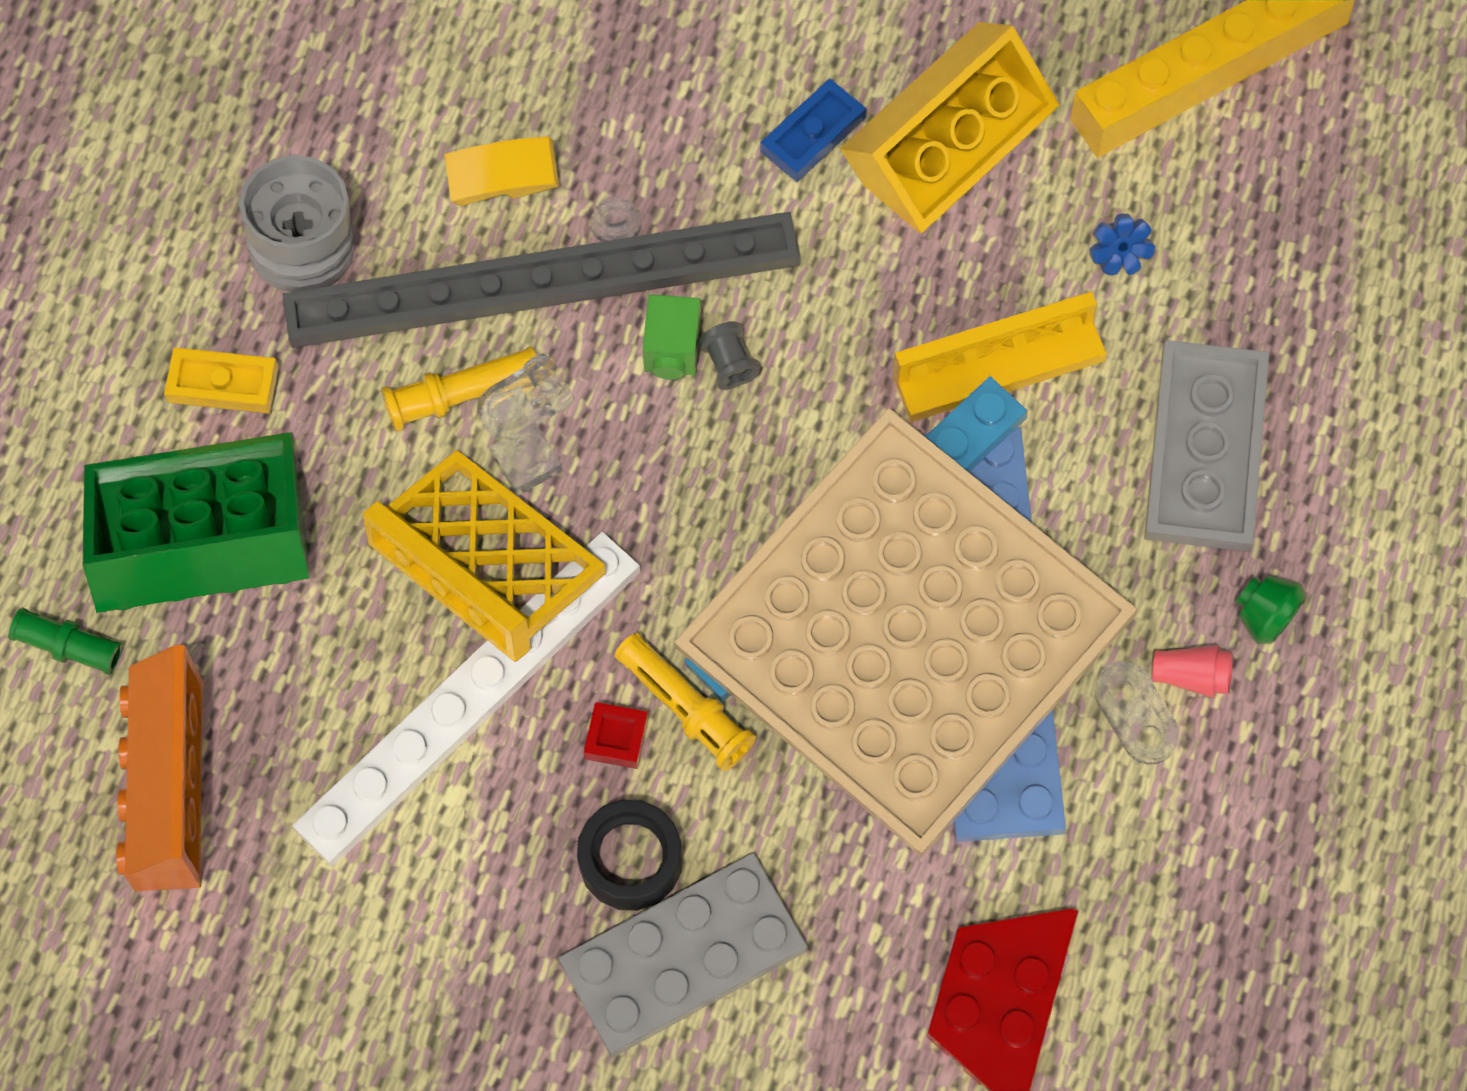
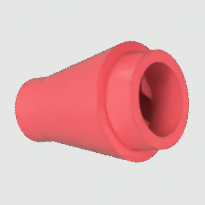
M1220 645L1169 651L1155 650L1152 680L1153 682L1169 684L1214 699L1216 693L1229 694L1232 679L1233 651L1220 650Z

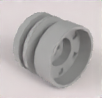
M299 155L275 158L255 169L243 184L239 199V207L253 269L264 282L287 292L324 287L340 279L350 266L355 249L349 199L345 182L333 167L313 157Z

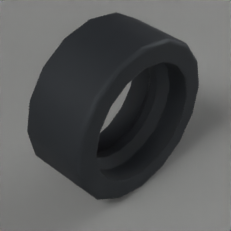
M619 800L602 806L587 819L578 837L577 860L586 888L600 902L617 910L638 911L658 904L674 889L682 872V843L675 823L661 808L643 800ZM623 825H640L649 829L659 839L663 850L662 863L657 873L647 882L636 886H622L609 880L601 871L597 861L598 848L604 836L612 829Z

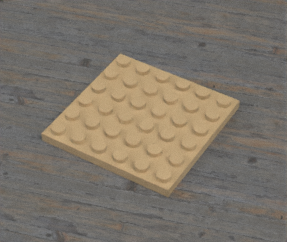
M888 408L674 641L676 649L922 858L1137 614V608L893 410Z

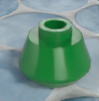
M1268 575L1263 582L1254 577L1236 600V603L1243 607L1238 617L1257 644H1272L1286 629L1306 599L1303 585L1299 582L1274 575Z

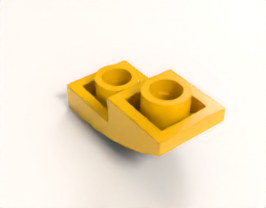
M549 136L494 142L444 154L450 200L458 206H464L503 194L516 199L559 187L553 139Z

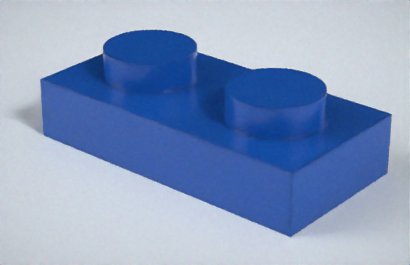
M829 78L760 142V152L797 183L866 118V107Z

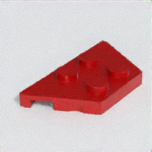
M1070 908L957 928L927 1038L944 1054L951 1056L963 1067V1071L977 1084H982L988 1091H1030L1078 910Z

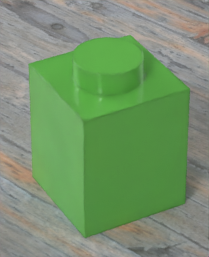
M648 294L642 349L644 372H653L655 376L667 380L680 379L684 375H696L698 341L701 329L700 298Z

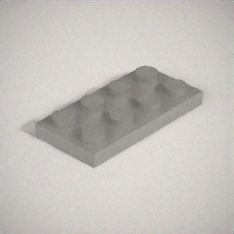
M1172 340L1164 341L1145 540L1251 552L1254 541L1269 352Z
M751 853L558 957V960L609 1055L613 1058L806 953L807 945L754 853Z

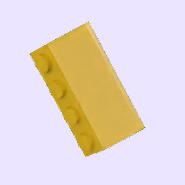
M978 22L841 146L840 150L861 183L918 233H923L1055 111L1060 104L1014 26Z

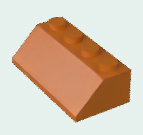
M173 645L129 666L128 685L120 687V711L122 718H128L127 737H120L118 755L121 769L127 770L126 789H119L117 808L120 822H126L125 842H118L116 862L119 875H125L134 891L201 888L203 680L185 645Z

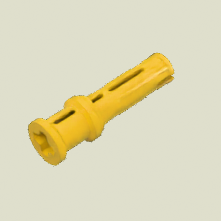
M529 346L524 350L441 377L437 373L432 374L428 372L423 374L421 381L393 390L389 386L381 388V393L395 432L403 430L404 424L434 415L437 419L445 417V414L450 412L449 407L533 379L542 378L540 368H537L540 365L532 346Z
M638 632L635 635H630L617 648L614 657L629 669L639 681L683 722V733L690 740L697 739L717 758L715 764L722 771L731 769L750 751L756 741V736L750 730L742 731L723 713L724 705L718 699H713L712 697L705 698L671 664L652 648Z

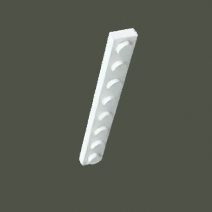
M601 532L585 549L605 564L606 574L529 639L531 647L529 652L515 663L489 641H486L292 825L294 831L323 860L333 867L640 573V565L606 534ZM569 562L552 579L575 578L584 568L576 562ZM545 594L533 596L520 611L529 617L545 603Z

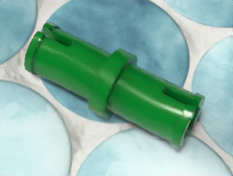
M23 607L16 612L9 629V639L12 641H19L52 653V659L65 663L69 659L103 671L107 675L114 672L123 650L121 642H114L83 631L77 622L67 619L64 623L30 612Z

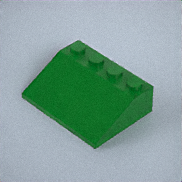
M292 432L84 465L82 565L96 613L128 610L138 606L168 601L177 602L187 598L218 593H233L243 589L273 584L281 585L292 581L309 579L307 539Z

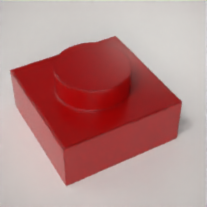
M595 702L583 751L584 759L638 769L649 720L648 712Z

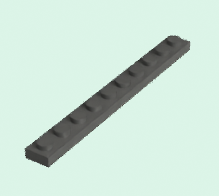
M789 211L282 294L288 338L291 348L794 267L799 266L800 256L791 212Z

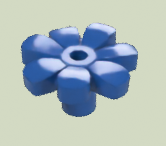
M1127 213L1116 215L1114 223H1099L1094 230V234L1100 243L1092 245L1089 249L1092 260L1097 264H1101L1102 271L1107 275L1114 276L1118 274L1121 266H1123L1128 275L1135 274L1142 266L1138 257L1150 259L1155 253L1154 243L1150 239H1146L1151 234V227L1142 218L1134 222L1130 214Z

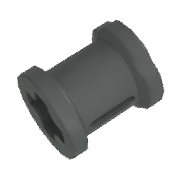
M729 321L712 327L698 341L701 350L709 353L718 373L716 383L719 389L730 390L749 383L760 373L758 361L750 358L742 341L744 335L743 328L736 321Z

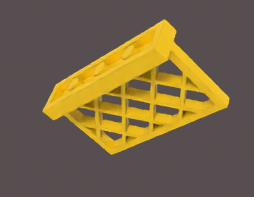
M455 450L386 507L379 501H376L362 513L369 546L515 663L531 650L529 639L606 574L605 564L458 450ZM457 471L471 481V491L441 492L442 483ZM501 504L508 509V520L478 521V505ZM471 505L470 521L440 522L441 506ZM413 507H433V522L409 523L402 516ZM515 533H539L545 538V549L515 550ZM508 534L507 550L477 551V535ZM470 535L469 552H446L440 547V536ZM552 562H576L584 568L575 578L552 579ZM545 563V580L514 581V564ZM507 564V581L483 582L476 576L477 565ZM545 594V603L528 617L514 606V595Z

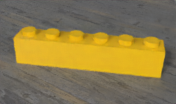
M1245 0L1076 90L1070 121L1095 156L1099 158L1348 24L1355 0Z

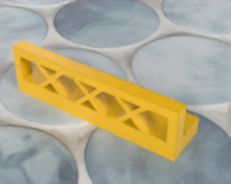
M1090 291L895 352L893 380L910 423L955 409L989 376L1007 392L1105 362L1107 353L1094 324L1098 304L1093 292Z

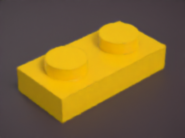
M173 347L164 396L167 403L270 414L279 366L276 358Z

